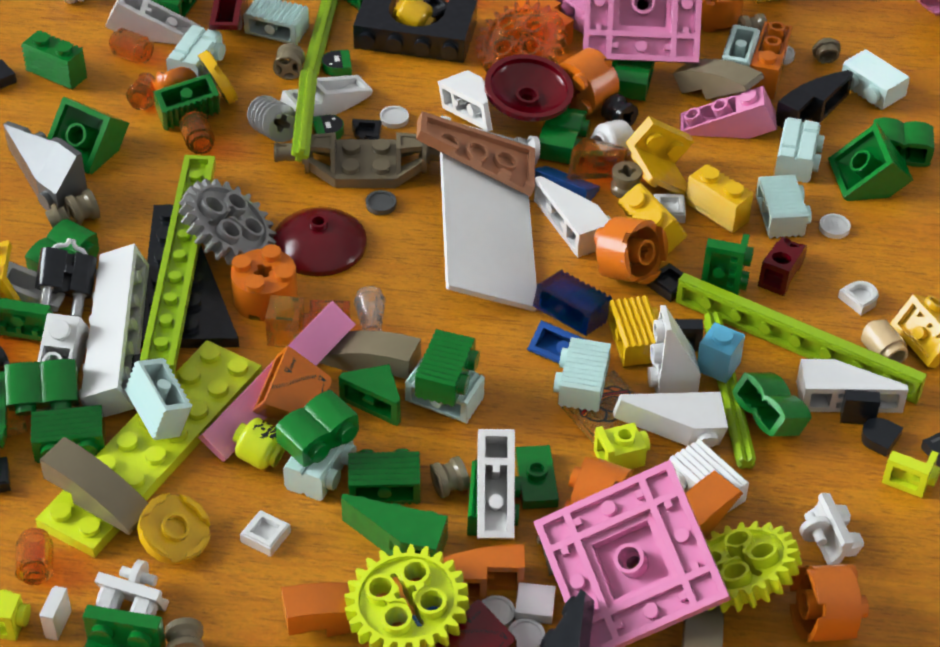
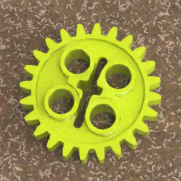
M754 521L750 527H745L744 523L740 522L737 529L732 530L727 525L724 528V533L719 534L712 531V538L710 540L706 539L732 599L719 605L722 613H725L730 606H735L737 612L742 610L744 604H749L752 608H756L757 600L760 599L769 603L771 602L769 594L776 593L782 595L784 592L781 585H793L792 576L800 574L798 566L802 565L797 541L793 539L791 532H784L783 526L773 529L772 523L768 522L763 527H760L758 521Z
M410 544L407 552L401 553L396 545L391 556L380 550V561L378 562L367 558L368 570L355 569L357 580L348 581L350 593H346L344 598L347 606L345 607L347 620H350L351 632L357 633L360 644L369 641L370 647H435V643L439 642L448 647V633L459 636L458 623H466L465 610L470 608L469 597H467L469 595L468 585L464 583L462 570L455 571L453 560L444 563L443 552L439 551L433 557H430L428 546H425L419 554L415 553L413 544ZM393 577H397L401 583L406 600L400 598L399 587L392 579ZM413 578H422L418 581H410ZM387 593L385 596L376 597L378 594ZM408 603L411 606L414 605L415 616L423 626L418 627L414 622ZM432 606L439 607L436 610H426ZM397 622L404 623L403 625L397 627L391 626L392 624Z

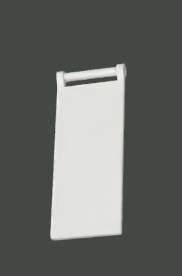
M443 115L440 116V117H442V118L451 120L450 117L443 116ZM482 130L524 145L527 144L526 139L517 136L514 139L486 130ZM440 152L446 288L478 298L536 311L539 305L529 196Z

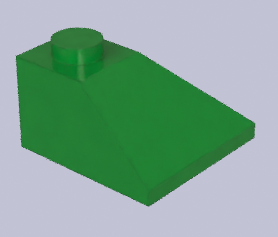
M63 96L47 139L60 138L81 152L84 171L88 174H93L119 151L129 123Z
M877 123L828 158L843 198L847 201L889 198L913 181L904 158Z

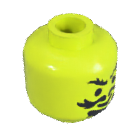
M258 417L251 420L248 424L242 422L232 438V441L236 442V456L260 470H264L269 466L275 467L285 452V449L277 442L275 426Z

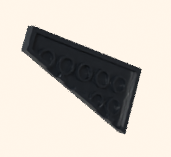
M170 204L154 205L147 259L149 274L140 349H142L174 206ZM200 244L180 348H199L206 340L221 347H239L237 333Z

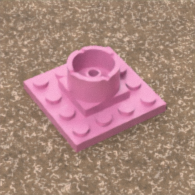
M585 0L583 50L586 48L596 49L607 57L605 60L699 63L702 0ZM645 1L648 7L644 10L639 9L637 3Z
M670 460L533 521L565 604L572 596H577L580 590L586 592L595 601L589 647H625L732 600L674 465Z

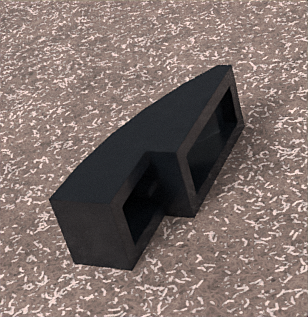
M846 70L822 76L802 84L778 101L776 110L777 126L783 128L787 117L801 119L802 122L810 119L820 124L849 95L853 72Z

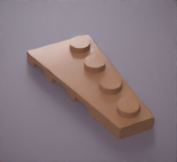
M424 111L421 112L417 121L416 140L529 197L535 189V148Z

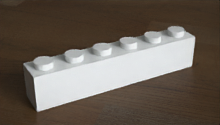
M135 243L100 254L98 269L95 272L96 285L95 291L92 294L93 308L92 315L89 317L90 330L89 337L86 340L87 352L85 363L83 364L82 388L79 390V397L83 406L102 405L104 417L134 409V405L124 388L127 387L126 383L129 382L128 378L131 377L133 355L140 354L149 264Z

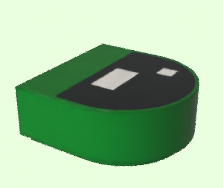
M349 50L330 51L324 54L322 57L323 71L330 76L352 75Z
M336 115L313 117L312 127L314 134L336 133V139H340L343 136L344 122L340 117Z

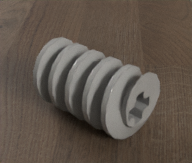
M267 95L256 97L250 103L247 118L254 130L275 142L283 143L293 138L296 113L292 107Z

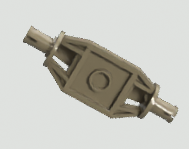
M321 133L311 135L310 155L307 160L302 159V164L305 166V173L312 172L334 188H397L421 171L422 173H427V164H430V161H440V151L416 140L417 134L396 133V139H336V133ZM274 143L275 162L295 161V157L291 155L292 143ZM313 153L330 157L331 166L313 159ZM419 153L418 159L401 166V157Z

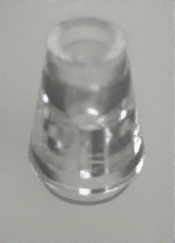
M363 287L357 291L353 301L360 326L364 331H382L386 297L378 287Z

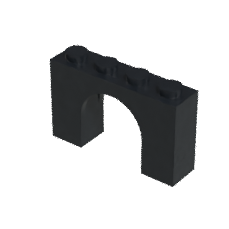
M396 0L362 1L353 24L354 48L460 63L465 62L477 24V0H449L443 17L437 22L426 26H408L394 20L392 13L396 7Z

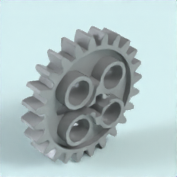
M207 178L202 183L196 181L193 186L188 188L179 202L182 206L179 213L184 216L181 223L190 226L186 231L187 234L196 235L195 244L203 243L205 245V253L212 250L215 252V259L219 260L222 256L225 258L227 265H231L232 259L236 255L260 249L269 244L275 245L276 243L273 239L276 232L270 229L273 226V222L265 220L268 213L259 211V202L252 203L250 201V194L242 195L240 187H236L235 190L231 189L227 181L223 186H221L218 179H214L212 183Z

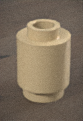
M873 320L864 327L861 342L868 350L899 363L905 361L908 356L907 344L887 320Z

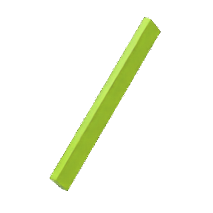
M683 273L678 280L676 303L704 315L707 312L714 313L717 311L721 314L723 323L808 359H836L906 384L909 389L906 400L917 404L921 397L927 376L926 373L686 273Z

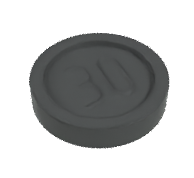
M374 191L366 197V208L375 215L390 214L396 209V197L389 191Z

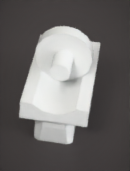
M820 493L817 505L804 515L806 521L800 526L799 531L802 539L805 541L816 542L827 565L840 564L844 557L857 556L864 546V540L860 533L848 531L846 526L850 522L851 514L847 506L835 504L830 493Z
M139 559L132 568L122 566L119 576L128 580L98 572L94 582L100 590L95 606L120 610L125 599L133 602L130 612L155 616L158 610L166 611L169 600L162 598V591L145 586L147 584L154 587L158 581V576L149 574V563L147 561Z

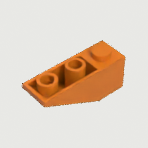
M765 21L750 65L751 68L762 72L764 79L750 89L764 86L769 98L774 100L793 26L785 25L778 21Z

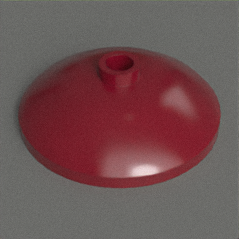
M528 54L512 55L498 60L487 71L484 82L487 98L497 110L508 117L525 122H541L558 117L568 109L574 93L572 80L562 67L549 59Z
M310 207L289 215L276 227V235L273 238L276 241L275 245L279 246L282 252L293 259L296 265V273L317 277L330 276L348 270L362 258L367 245L366 232L362 224L352 215L331 207Z

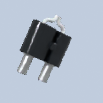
M67 238L65 243H57L53 247L41 248L35 288L41 290L39 304L50 305L52 293L57 294L61 292L65 293V296L73 297L71 316L82 318L84 300L92 298L97 258L88 255L86 250L77 246L75 239ZM71 244L76 251L81 253L70 254L68 250L59 248H66Z

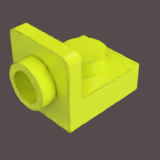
M892 450L886 464L882 483L922 498L927 486L934 487L938 480L940 467L936 466L939 453L932 450L927 463Z

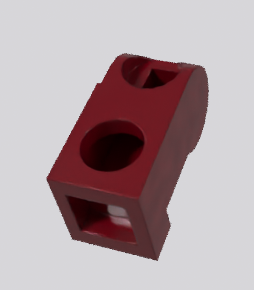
M782 237L776 242L762 262L758 287L785 296L792 278L802 266L807 252V245L798 244L786 237Z

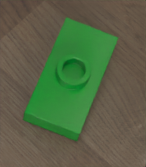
M550 445L515 447L518 476H521L520 494L523 509L558 507L559 497Z

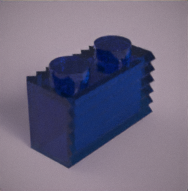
M563 269L537 284L533 307L587 337L592 331L606 323L609 302L612 300L611 295L607 296L600 289L596 290L594 286L590 287L589 283L580 282L579 278H575L573 275L570 276L568 272L564 273Z

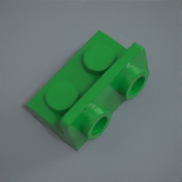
M743 233L741 244L708 238L701 280L736 295H739L740 290L746 291L750 272L744 271V267H750L754 247L748 246L750 235Z
M0 298V335L41 341L47 313H52L51 306Z
M87 604L83 614L87 636L85 647L166 646L162 617Z

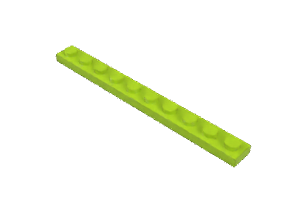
M184 155L140 361L159 358L166 359V363L170 365L169 368L172 369L173 374H175L200 249V244L194 243L197 238L196 235L187 234L186 232L190 226L181 223L184 216L179 213L182 207L179 202L188 188L193 186L196 181L202 183L207 178L211 183L213 182L216 167L215 156Z

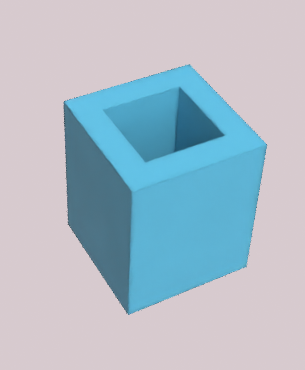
M714 322L699 344L697 362L700 373L727 383L741 363L745 334Z

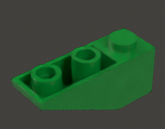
M342 494V520L389 556L393 555V549L396 545L401 553H406L409 545L413 544L415 553L419 554L425 546H428L430 557H433L439 551H444L448 539V516L433 511L404 507L396 503L390 504L376 501L364 496Z

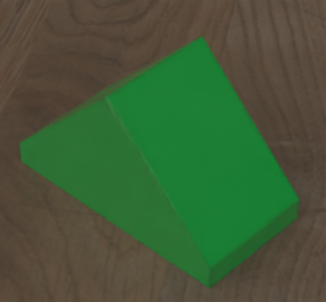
M390 364L342 372L338 377L339 397L345 403L395 426L399 425L401 422L400 396Z

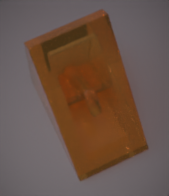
M584 137L572 149L567 178L570 180L612 178L613 166L618 162L626 161L628 149Z

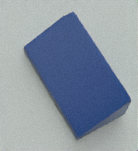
M547 165L535 168V177L542 176L589 201L600 190L598 185Z
M541 320L527 350L559 364L562 347H569L571 337L584 338Z

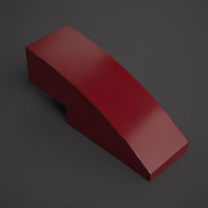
M214 0L209 30L240 31L244 26L243 14L248 9V1Z

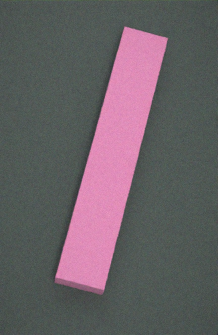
M331 301L288 346L317 366L356 324ZM274 360L198 437L222 462L227 460L235 451L236 442L232 441V438L242 422L248 424L257 417L263 420L267 418L266 416L254 413L253 409Z

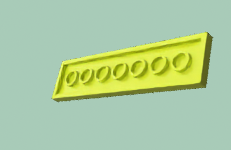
M206 340L175 373L174 378L178 379L177 383L181 384L180 388L184 389L183 393L187 394L186 398L190 399L189 403L193 404L180 437L161 440L152 439L137 412L95 457L122 477L147 501L201 442L198 437L262 373V365ZM62 490L35 519L38 529L93 558L120 531L118 528L75 505L72 495L65 490Z

